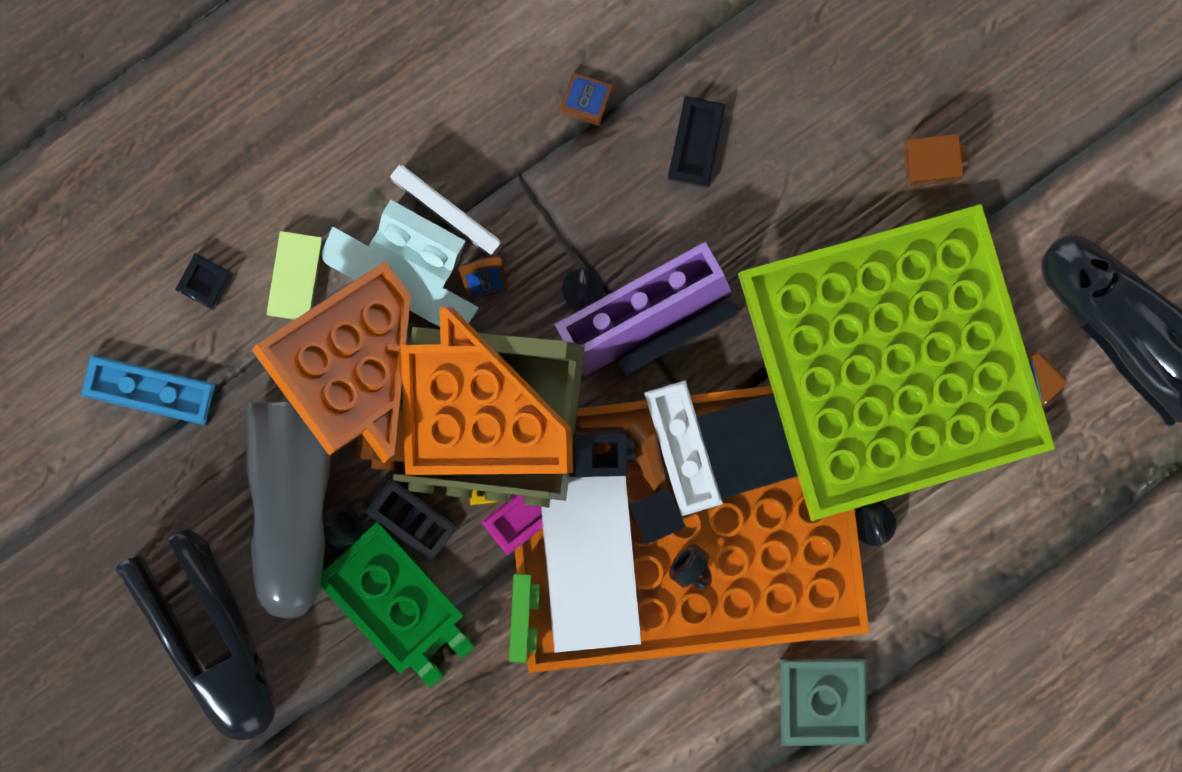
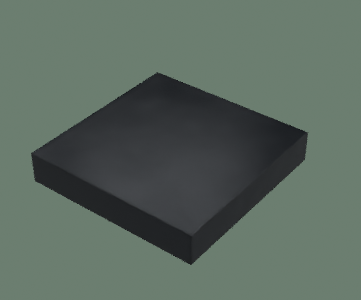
M774 394L697 416L721 499L798 476Z

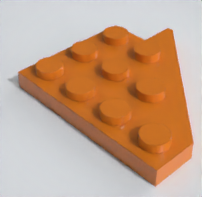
M386 261L257 343L252 349V352L329 456L360 434L365 437L383 463L395 455L402 387L401 345H406L411 294Z

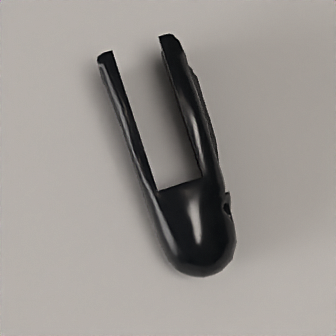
M1068 235L1056 240L1047 249L1041 261V272L1046 285L1066 307L1079 326L1096 341L1119 373L1158 413L1164 424L1171 427L1176 422L1181 423L1182 309L1157 292L1129 267L1093 241L1078 235Z
M183 529L168 536L167 539L233 657L204 672L142 555L128 558L119 563L116 571L123 579L130 594L151 625L191 693L217 731L230 739H252L267 730L274 719L276 701L273 690L267 681L262 659L258 657L251 641L243 615L227 582L214 561L209 544L199 534L190 529Z

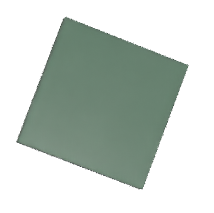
M865 658L780 659L781 746L867 745V673Z

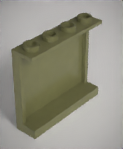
M412 327L410 344H441L440 330ZM478 333L572 428L573 444L585 346L568 341ZM570 473L394 474L393 480L409 482L408 491L434 494V486L447 487V496L472 498L473 490L485 491V500L510 503L511 495L525 496L524 505L550 508L551 499L566 501Z

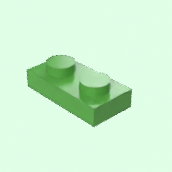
M515 573L513 577L509 662L526 663L528 653H536L537 627H529L530 609H539L540 584H532V574Z

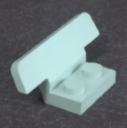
M392 200L389 201L384 209L379 229L369 246L332 227L322 250V259L330 267L357 280L386 261L411 294L410 311L439 327V307H453L469 324L479 307L444 288L460 261L465 240Z

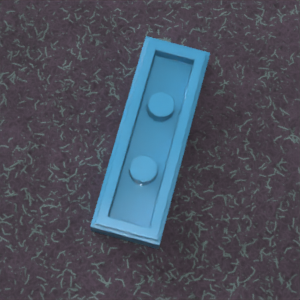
M91 355L81 396L207 426L217 385Z

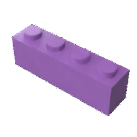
M704 242L554 325L563 341L585 346L582 375L585 377L729 298L733 294L723 271L708 245Z

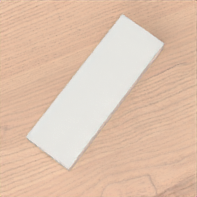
M399 165L390 176L396 185L488 256L497 255L502 248L501 241L403 165Z
M686 380L645 392V398L681 516L723 504Z

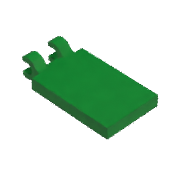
M376 522L359 540L353 543L322 572L320 587L399 674H403L411 667L429 688H433L445 677L441 670L429 659L438 649L447 642L460 658H465L476 648L475 644L456 626L465 617L464 614L379 522Z

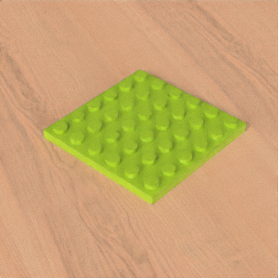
M982 204L738 273L811 521L1055 449Z

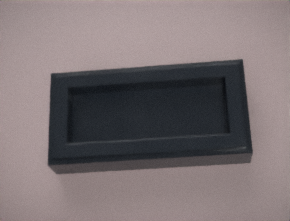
M684 96L667 180L709 188L726 104Z

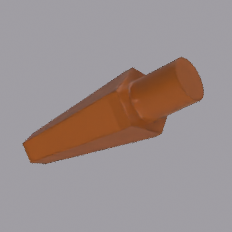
M635 422L625 431L627 437L634 438V445L637 447L635 458L653 491H657L666 479L657 433L649 436L639 423Z

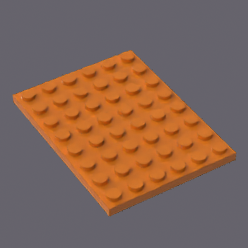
M771 386L696 394L690 395L697 417L773 394ZM646 400L577 408L575 426H580V428L624 427L626 430L630 425L638 422L649 436L656 433ZM598 443L594 448V452L598 455H604L609 451L610 445L608 443ZM663 454L662 460L666 479L657 491H653L635 457L634 463H627V476L625 477L641 644L555 653L543 528L514 550L517 574H532V584H540L539 609H530L529 627H537L536 653H528V673L870 633L855 509L811 521L798 476L721 499L723 503L721 505L681 516L686 526L685 528L646 545L629 505L668 488L678 511L679 508ZM570 473L569 477H575L574 473ZM691 544L698 545L709 554L707 565L712 574V583L709 588L704 590L698 589L692 584L683 588L670 579L669 576L670 566L674 559L684 548Z

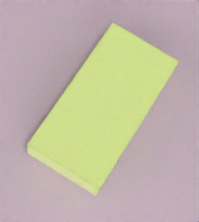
M280 231L267 316L295 320L312 309L323 238Z

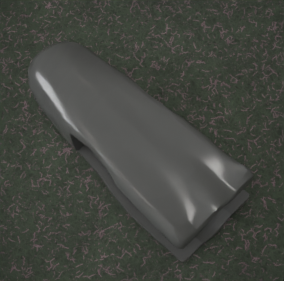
M248 402L246 404V459L248 482L253 502L251 558L255 590L259 603L268 614L278 618H298L311 608L319 594L325 552L322 513L330 473L331 455H328L290 402Z

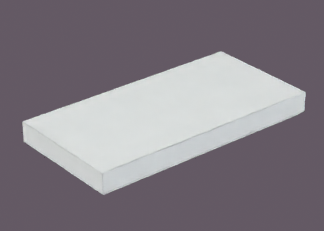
M569 477L566 501L551 499L550 508L541 507L554 652L641 644L626 477Z

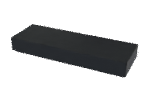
M727 300L619 358L618 366L624 377L734 319L737 317L738 312L732 301L729 302Z

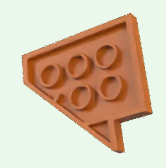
M439 307L441 344L401 345L405 475L568 474L573 472L572 428L453 307Z

